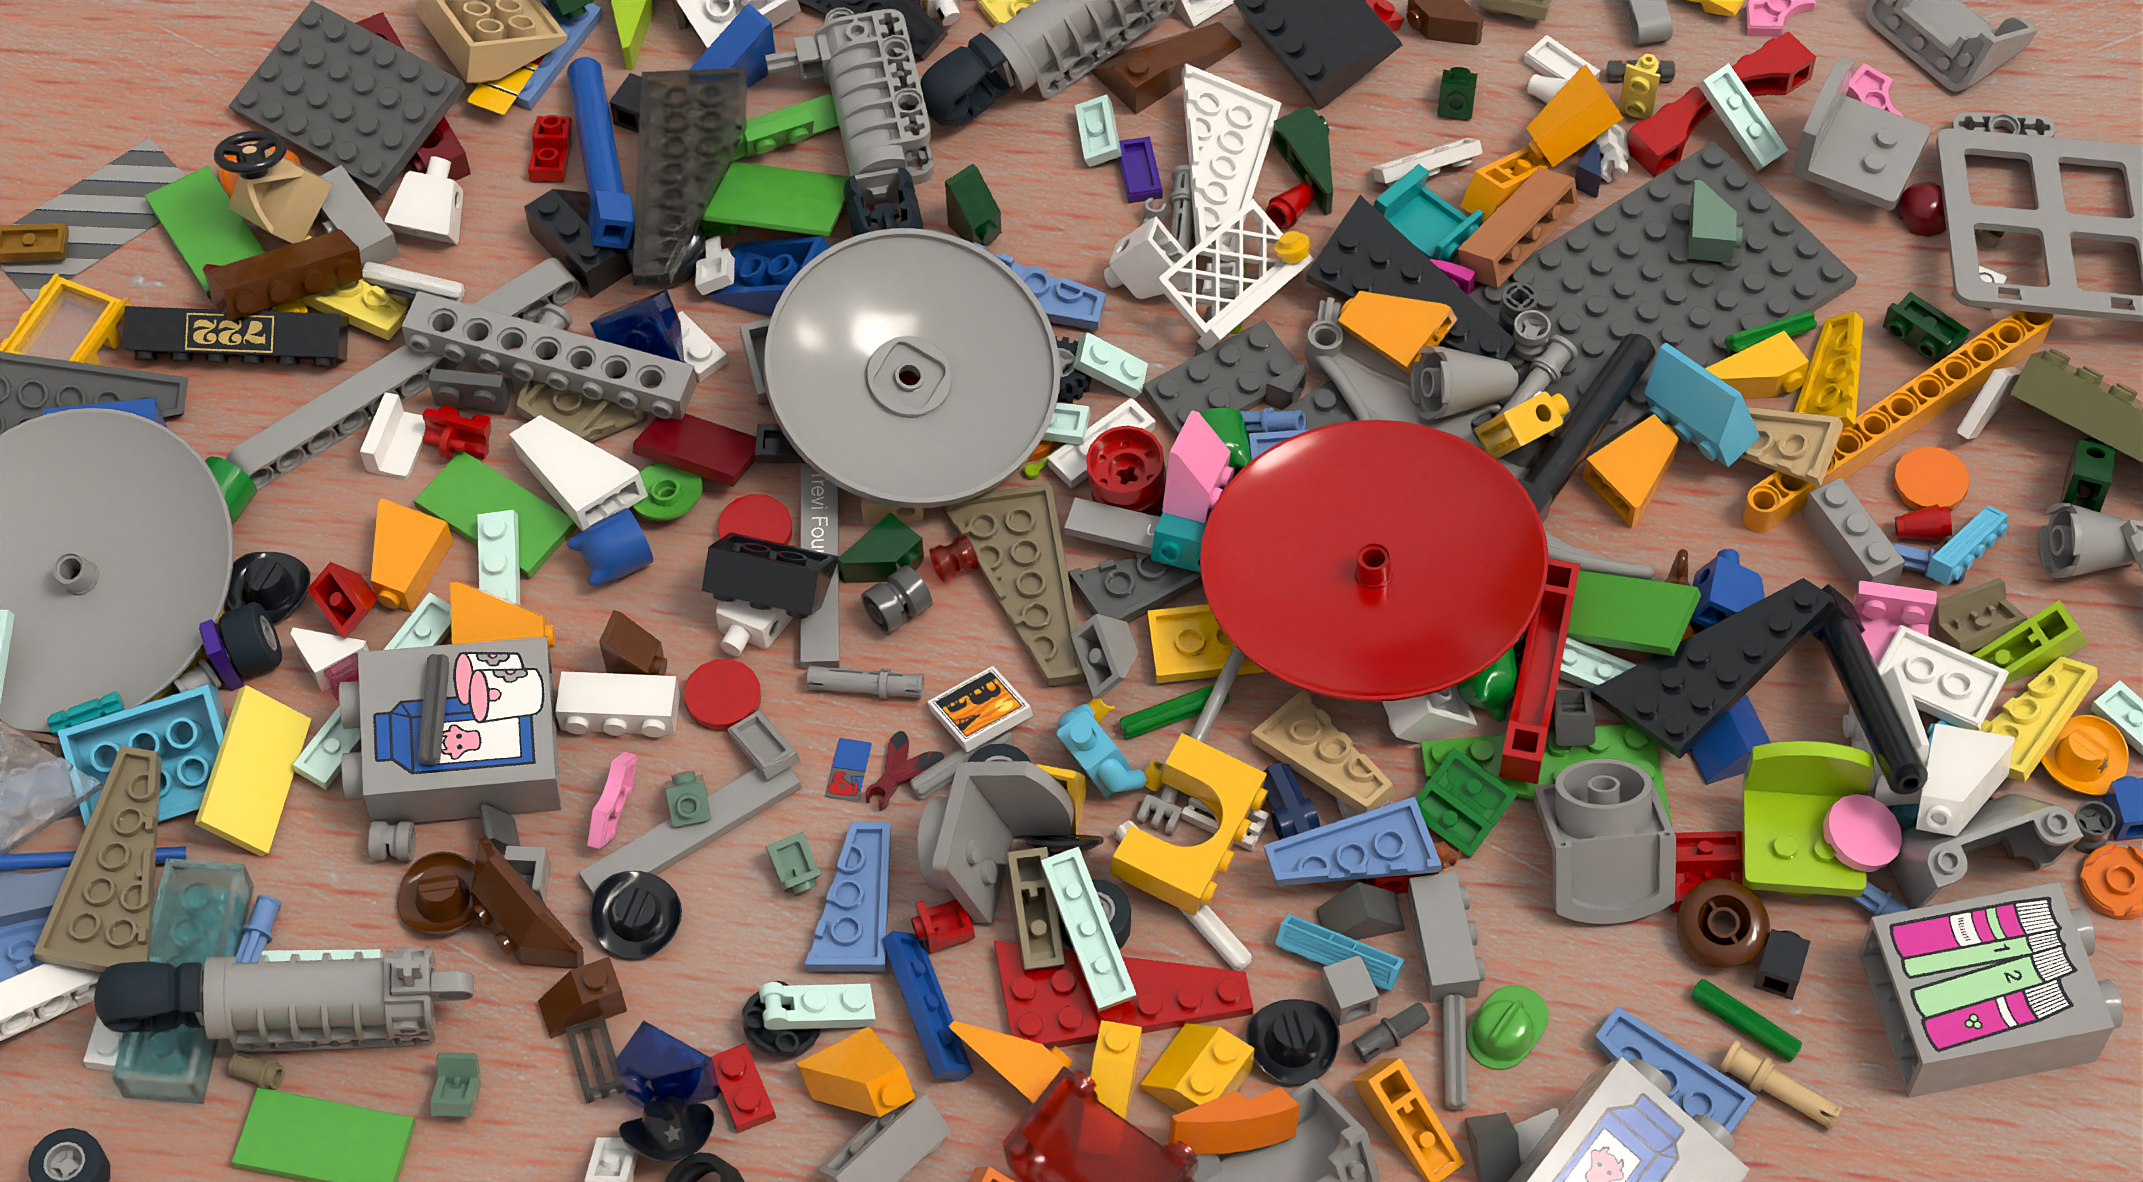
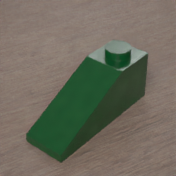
M1311 105L1274 120L1273 144L1301 183H1307L1314 189V201L1326 216L1332 213L1333 200L1328 137L1330 131L1325 118L1318 116Z

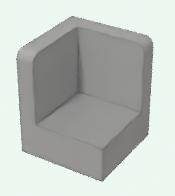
M506 846L505 859L546 905L551 863L546 847Z
M1357 955L1323 967L1321 985L1339 1026L1377 1013L1379 995L1361 956Z

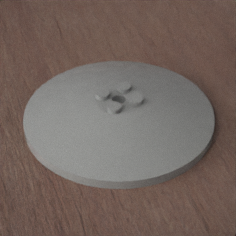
M916 228L876 230L841 241L820 253L808 262L785 288L771 317L764 346V381L768 400L776 421L795 451L815 471L836 486L864 499L895 507L934 508L953 505L987 493L1005 482L1028 461L1041 443L1055 411L1060 389V360L1056 338L1042 305L1029 286L1002 260L985 249L953 235ZM904 371L914 372L919 382L915 385H906L901 382L899 374Z

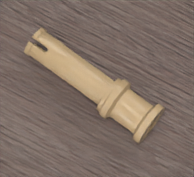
M1735 1040L1718 1070L1720 1073L1725 1074L1729 1072L1748 1083L1749 1089L1753 1092H1760L1762 1089L1831 1130L1837 1120L1836 1118L1843 1109L1841 1105L1838 1106L1774 1069L1775 1064L1772 1063L1773 1060L1769 1058L1763 1060L1742 1048L1740 1041Z

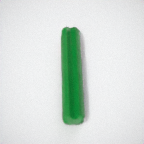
M1807 311L1728 335L1724 340L1727 352L1732 355L1782 331H1785L1789 337L1814 330L1817 327L1815 314Z
M1215 684L1121 717L1120 728L1125 738L1130 739L1201 713ZM1229 692L1222 705L1229 702Z
M1701 979L1693 988L1691 993L1692 1000L1783 1059L1792 1061L1800 1052L1802 1042L1706 979Z

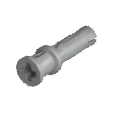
M1179 165L1172 170L1171 175L1174 182V190L1169 196V204L1173 209L1171 235L1186 253H1189L1191 251L1194 221L1189 165Z
M1552 335L1548 339V347L1542 355L1535 357L1531 361L1528 376L1495 417L1531 399L1537 392H1543L1548 385L1557 383L1561 378L1560 372L1568 362L1574 361L1578 355L1573 343L1563 336Z

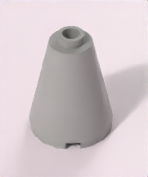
M1437 345L1421 347L1417 352L1423 353L1420 361L1413 362L1411 368L1412 398L1414 404L1421 403L1424 412H1419V414L1428 420L1443 418L1507 399L1512 396L1518 386V373L1510 362Z
M2054 503L2048 508L2045 515H2051L2048 526H2041L2039 551L2043 566L2051 568L2053 573L2049 574L2052 578H2068L2137 563L2121 528L2128 520L2069 503Z

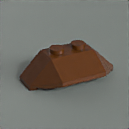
M486 835L479 839L471 886L473 906L470 908L477 922L482 927L489 925L496 933L494 937L501 950L508 956L513 953L521 964L572 969L583 966V947L510 865Z

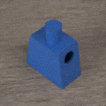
M1733 549L1719 551L1717 557L1698 570L1694 576L1692 586L1698 587L1701 597L1690 620L1709 628L1764 599L1765 595L1761 576L1740 565V555L1737 551Z

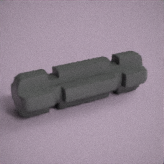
M1622 60L1608 61L1606 67L1607 79L1609 81H1622L1627 64H1622ZM1627 60V64L1636 66L1638 60ZM1660 60L1656 72L1660 74L1659 81L1674 80L1675 64L1673 61Z

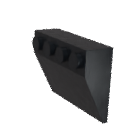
M1365 0L1233 1L1244 21L1320 110L1403 45Z

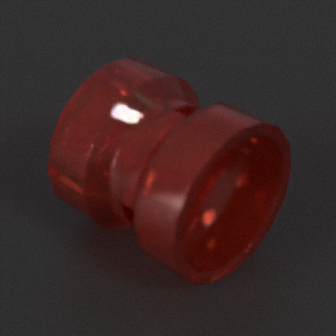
M965 534L953 538L952 543L943 546L939 544L929 549L933 567L943 583L955 579L957 573L962 571L969 573L979 568L975 549Z

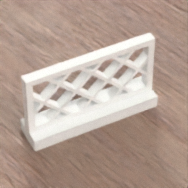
M1254 199L1154 281L1200 334L1201 338L1197 342L1205 351L1217 344L1314 260L1310 254L1304 260L1293 264L1267 258V243L1275 244L1283 233ZM1248 212L1258 222L1259 233L1243 231V217ZM1221 235L1235 237V253L1220 250ZM1243 239L1259 241V256L1243 254ZM1212 243V249L1206 248ZM1197 255L1212 257V273L1196 270ZM1220 259L1235 261V276L1220 274ZM1243 262L1259 265L1258 280L1243 278ZM1188 263V269L1183 268ZM1173 275L1188 277V293L1177 291L1168 279ZM1196 278L1212 281V296L1196 294ZM1220 282L1235 284L1234 300L1220 298ZM1243 286H1248V288L1243 292ZM1196 302L1212 304V319L1207 323L1196 313ZM1220 306H1225V308L1220 311Z

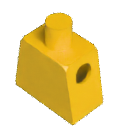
M1544 391L1474 428L1486 453L1497 459L1563 424L1561 416L1569 412V405L1560 393L1550 397L1549 393Z

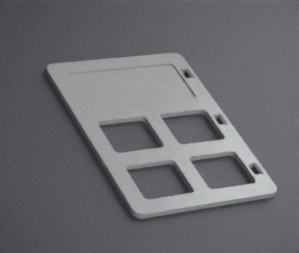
M1953 128L1942 129L1938 133L1936 149L1954 296L1959 303L1970 307L2143 322V296L2083 291L2077 286L2070 238L2133 244L2137 250L2143 286V146ZM1965 155L2026 160L2030 164L2036 210L1973 204L1969 194ZM2059 163L2121 169L2124 173L2131 219L2069 213L2065 208ZM1981 229L2037 235L2041 240L2047 287L1983 281L1980 277L1974 230ZM1998 294L2017 295L2018 300L1998 298ZM2111 304L2130 305V310L2111 308Z

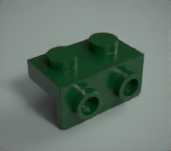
M1909 292L1898 305L1892 303L1888 307L1883 323V328L1888 330L1893 337L1905 341L1917 349L1925 358L1932 359L1937 363L1959 349L1968 339L1970 333L1969 329L1912 292Z

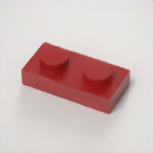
M746 1043L708 1058L710 1068L737 1133L776 1119L775 1111Z

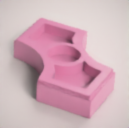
M1748 0L1745 6L1746 36L1780 37L1785 22L1796 14L1813 11L1815 0Z
M1863 63L1851 77L1847 95L1869 105L1902 117L1904 116L1894 108L1889 99V90L1892 87L1893 79Z
M623 752L611 761L604 791L592 811L587 846L601 849L615 837L622 809L633 790L638 759L636 754Z

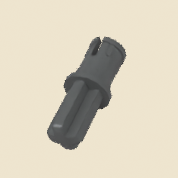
M1419 1002L1389 1020L1385 1017L1380 1020L1381 1024L1351 1041L1355 1047V1052L1362 1062L1366 1064L1386 1049L1394 1045L1396 1047L1401 1046V1039L1429 1022V1013Z

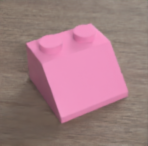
M1190 412L1170 450L1162 512L1206 524L1223 489L1233 479L1234 468L1229 467L1231 451L1199 412Z

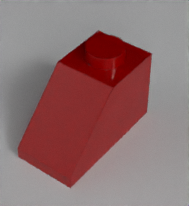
M331 561L307 588V591L340 637L345 639L367 615L378 598L361 574Z

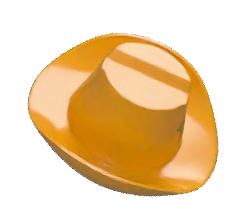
M2080 715L2071 717L2042 757L2041 763L2049 776L2064 788L2082 794L2104 795L2112 781L2125 777L2129 754L2124 736L2112 723L2101 717Z

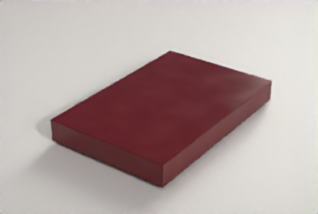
M685 413L682 421L674 418L663 419L656 417L633 442L632 453L732 487L756 461V437Z

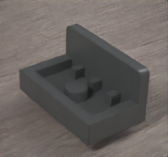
M431 368L428 378L435 405L443 406L444 404L458 408L507 412L513 389L511 378H504L503 375Z

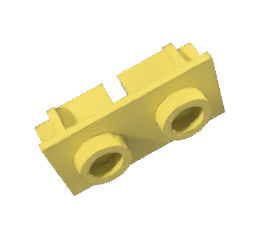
M1643 55V57L1639 58L1636 66L1626 65L1618 109L1620 112L1643 120L1653 116L1660 74L1656 73L1659 63L1654 55Z

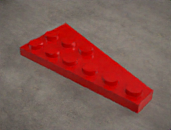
M994 940L1010 1034L1014 1037L1041 1043L1048 1050L1053 1049L1054 1046L1061 1048L1096 1042L1101 1020L1142 1027L1143 1034L1183 1027L1185 1023L1201 1024L1253 1015L1254 1007L1246 972L1124 956H1122V959L1137 994L1136 998L1098 1012L1074 950L1062 949L1064 966L1024 971L1019 944Z

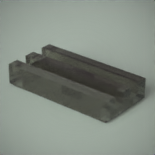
M604 1015L565 1027L586 1104L595 1102L594 1098L602 1096V1099L610 1097L609 1093L615 1091L618 1094L626 1092ZM598 1027L614 1081L607 1083L591 1029ZM582 1032L598 1082V1086L591 1088L575 1035Z

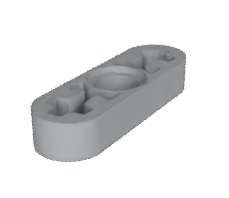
M1982 112L1960 113L1954 118L1951 127L1964 130L1967 127L1969 130L1984 131L1982 127H1986V132H1995V127L2003 126L2008 128L2012 134H2019L2020 129H2022L2021 135L2054 137L2056 131L2054 122L2043 115Z

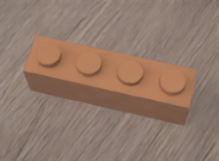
M1539 167L1458 248L1460 265L1476 271L1475 281L1499 288L1579 206L1575 178Z

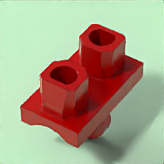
M444 404L439 410L426 408L422 415L425 422L423 443L439 447L440 457L450 459L455 452L460 451L485 459L488 455L489 436L491 433V419L489 416L477 413L471 419L461 417L460 412L455 407Z

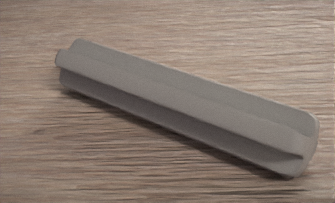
M1010 730L1003 732L969 752H966L962 747L911 779L912 791L919 799L926 798L953 781L957 763L968 762L969 758L978 749L990 744L1005 743L1011 745L1013 736Z
M1449 994L1443 998L1444 1106L1448 1110H1464L1467 1106L1465 998L1459 994Z

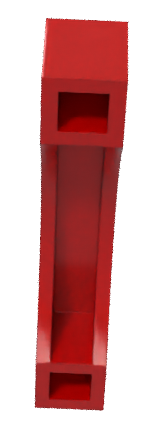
M1788 31L1776 39L1771 38L1762 48L1751 55L1746 54L1742 56L1731 67L1752 97L1787 95L1811 80L1816 56ZM1699 87L1689 89L1682 98L1672 104H1665L1656 114L1646 120L1638 121L1631 128L1628 141L1629 154L1654 178L1681 161L1683 149L1690 134L1703 119L1715 111Z
M1552 558L1548 560V574L1543 598L1528 628L1502 753L1499 777L1538 784L1580 570L1579 563Z

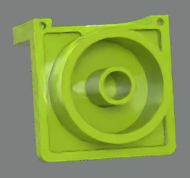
M1811 741L1776 742L1752 747L1742 781L1743 885L1750 890L1777 891L1793 897H1811L1818 894L1860 897L1866 887V872L1854 870L1839 861L1834 855L1836 851L1831 843L1829 845L1826 843L1823 834V821L1827 811L1842 797L1853 794H1866L1874 772V755L1849 746Z

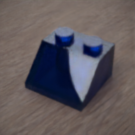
M667 289L605 312L590 322L598 340L685 363L681 322ZM615 376V377H613V378H614V379H619V378H622L623 376Z
M644 1020L616 1058L621 1076L620 1079L626 1093L625 1096L630 1102L644 1109L645 1105L651 1100L656 1102L664 1100L667 1096L681 1098L687 1106L716 1099L720 1093L711 1057Z

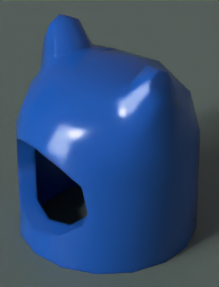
M624 508L593 523L584 531L572 537L567 543L570 550L581 552L585 563L590 568L591 574L587 579L590 586H598L608 581L620 579L654 561L645 535L628 508Z

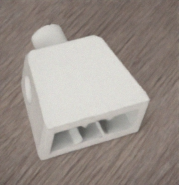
M431 157L426 174L408 171L385 217L384 222L396 233L458 245L463 189L456 181L447 178L451 162L440 157Z
M1155 216L1118 241L1109 262L1110 267L1104 271V278L1111 288H1117L1125 284L1132 294L1139 299L1161 295L1164 293L1154 281L1187 253ZM1188 263L1183 268L1188 269ZM1173 275L1168 279L1177 291L1188 287V277Z
M736 599L733 602L719 600L716 609L718 630L726 634L720 643V647L732 656H740L747 643L761 649L769 648L794 617L788 616L784 609L772 607L770 610H760L750 607L749 602Z

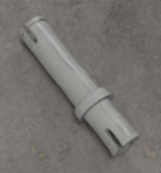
M810 665L807 673V689L869 693L879 695V698L888 699V695L922 698L924 693V681H922L924 680V674L891 672L889 668H881V671H866Z

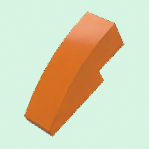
M1281 1087L1248 1100L1238 1090L1171 1116L1167 1149L1172 1154H1225L1271 1146L1295 1138L1300 1104Z

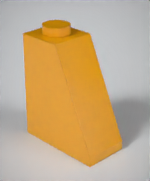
M1585 64L1526 127L1533 138L1528 144L1539 160L1546 157L1552 167H1555L1624 118Z
M1359 291L1354 299L1350 298L1346 301L1338 319L1347 333L1410 376L1413 362L1420 361L1423 354L1417 353L1419 349L1426 345L1438 346L1458 320L1452 309L1446 304Z
M1653 414L1586 458L1583 480L1632 529L1638 524L1675 458L1679 438L1669 424L1663 423Z
M380 499L377 507L371 582L378 597L377 600L382 605L390 609L400 608L408 612L412 611L453 543L446 521L389 500Z
M450 582L452 644L547 636L549 653L550 647H555L554 624L549 625L547 616L464 582Z
M869 1026L796 1063L810 1097L816 1101L881 1117L916 1098L903 1065Z

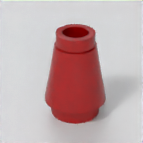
M1300 183L1271 198L1266 208V215L1279 229L1293 227L1315 199L1314 189L1307 183Z
M1937 503L1903 514L1902 516H1896L1895 528L1897 538L1943 541V537L1952 536L1949 507H1939Z

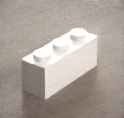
M561 671L555 711L560 730L568 731L572 734L605 732L613 736H621L625 733L644 734L648 737L675 735L680 701L676 676Z

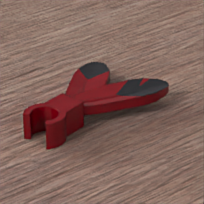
M898 731L890 739L888 745L885 773L875 784L870 785L866 789V803H870L872 796L881 795L883 798L879 800V811L886 809L889 805V799L898 789L897 784L911 781L915 776L943 760L944 754L938 751H928L907 760L909 740L905 732Z

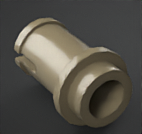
M237 1051V1054L234 1053L230 1059L228 1073L231 1076H237L258 1083L260 1088L276 1089L282 1082L284 1067L279 1065L277 1059L270 1058L264 1060L246 1054L243 1051Z

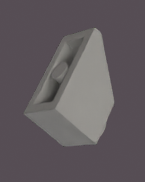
M1095 614L1071 634L1093 698L1100 699L1125 679L1139 654L1126 621Z

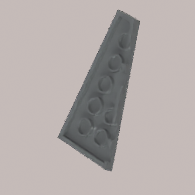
M0 352V434L28 420L43 416V409L155 398L163 417L183 414L188 377Z

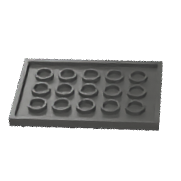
M311 0L233 99L229 107L235 114L267 132L278 135L283 141L332 168L342 165L353 180L383 196L466 86L461 79Z

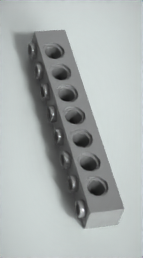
M420 291L417 292L402 324L406 345L417 352H432L443 355L454 362L465 361L479 365L487 371L495 372L498 370L509 373L523 381L534 380L548 384L556 390L567 389L582 393L593 400L604 399L615 402L626 409L637 408L652 412L655 416L663 419L674 418L682 421L696 387L694 365ZM445 329H450L449 331H446V332H440V331L445 330ZM480 338H483V339H484V340H481V341H475L476 339H480ZM511 348H519L514 351H509V349ZM547 357H554V358H552V359H550V360H543L544 358H547ZM583 366H587V367H588V368H586V369H581V370H580V369H577V368L583 367ZM615 376H623L619 379H612ZM650 385H657L655 388H646Z

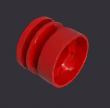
M1129 425L1113 427L1099 434L1091 443L1086 456L1092 501L1156 516L1163 508L1166 485L1163 448L1157 438L1143 428Z

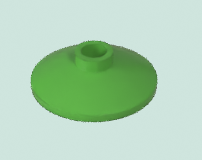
M660 462L651 464L640 472L648 496L632 505V507L638 514L651 520L663 521L682 516L697 504L702 495L703 482L701 476Z

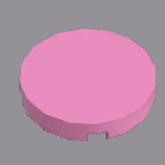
M1853 794L1842 797L1827 811L1823 821V834L1827 845L1831 843L1836 851L1834 855L1839 861L1854 870L1872 872L1885 867L1898 855L1902 845L1901 828L1895 815L1883 803L1870 796Z

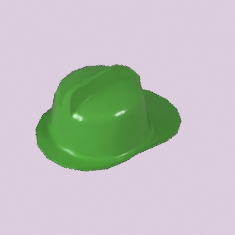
M1509 985L1495 991L1477 1012L1467 1030V1046L1471 1055L1481 1065L1491 1069L1506 1070L1518 1065L1542 1036L1549 1022L1548 1008L1544 1000L1535 991L1524 986Z

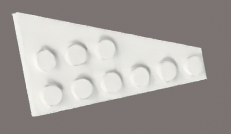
M1185 63L1181 75L1197 246L1251 201L1273 132L1274 120L1277 119L1282 103ZM1221 235L1220 250L1235 253V237ZM1212 243L1206 248L1212 249ZM1220 259L1228 263H1230L1231 261L1227 259Z

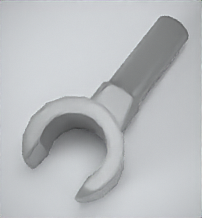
M1153 198L1147 199L1144 206L1142 225L1155 216L1163 223L1166 204L1163 203L1160 209L1154 210L1152 209Z

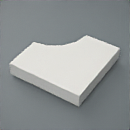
M2016 367L1994 370L1958 427L1957 433L1966 439L1977 438L1992 416L2002 406L2006 405L2022 371Z

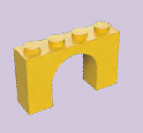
M1182 733L1165 762L1161 782L1204 803L1216 819L1217 833L1200 845L1180 847L1164 842L1130 825L1113 856L1109 874L1195 916L1202 903L1207 906L1210 904L1218 887V884L1213 882L1218 872L1223 874L1227 872L1235 855V852L1231 851L1235 840L1242 843L1252 823V821L1247 819L1251 810L1259 812L1268 794V790L1263 788L1267 773Z

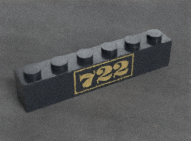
M125 306L123 350L135 353L134 358L141 360H157V354H170V360L192 361L193 355H206L207 362L228 363V356L242 357V363L264 364V358H278L277 364L300 365V359H313L314 366L335 367L336 360L347 361L349 318L341 314L259 311L229 321L218 309Z

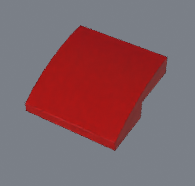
M1742 831L1675 833V902L1671 904L1672 912H1678L1687 893L1704 881L1723 878L1743 885Z

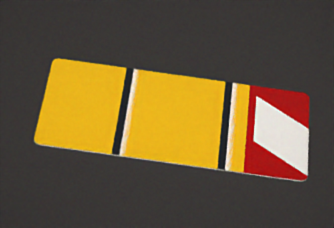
M546 54L501 79L488 80L478 84L467 99V102L504 115Z

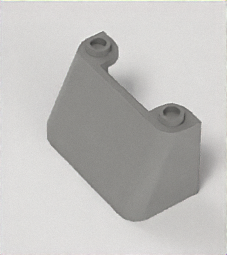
M1869 0L1866 6L1868 22L1951 91H1961L1975 85L2023 51L2031 43L2038 31L2020 17L2004 20L1998 30H1996L1960 0Z
M2015 793L2007 794L1985 802L1958 836L1917 830L1916 826L1901 831V848L1898 855L1889 863V866L1908 908L1917 909L1932 906L1934 904L1933 897L1943 887L1961 880L1967 872L1966 853L2002 841L2010 859L2017 856L2027 857L2034 862L2033 865L2037 871L2054 865L2083 837V834L2074 816L2064 807Z
M1316 1079L1304 1084L1290 1094L1300 1104L1295 1138L1271 1146L1236 1152L1220 1161L1217 1154H1185L1176 1159L1180 1175L1185 1182H1380L1379 1172L1367 1131Z

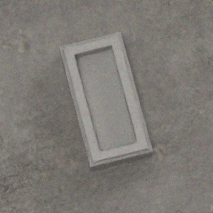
M761 710L727 729L733 742L766 780L800 761L797 751Z

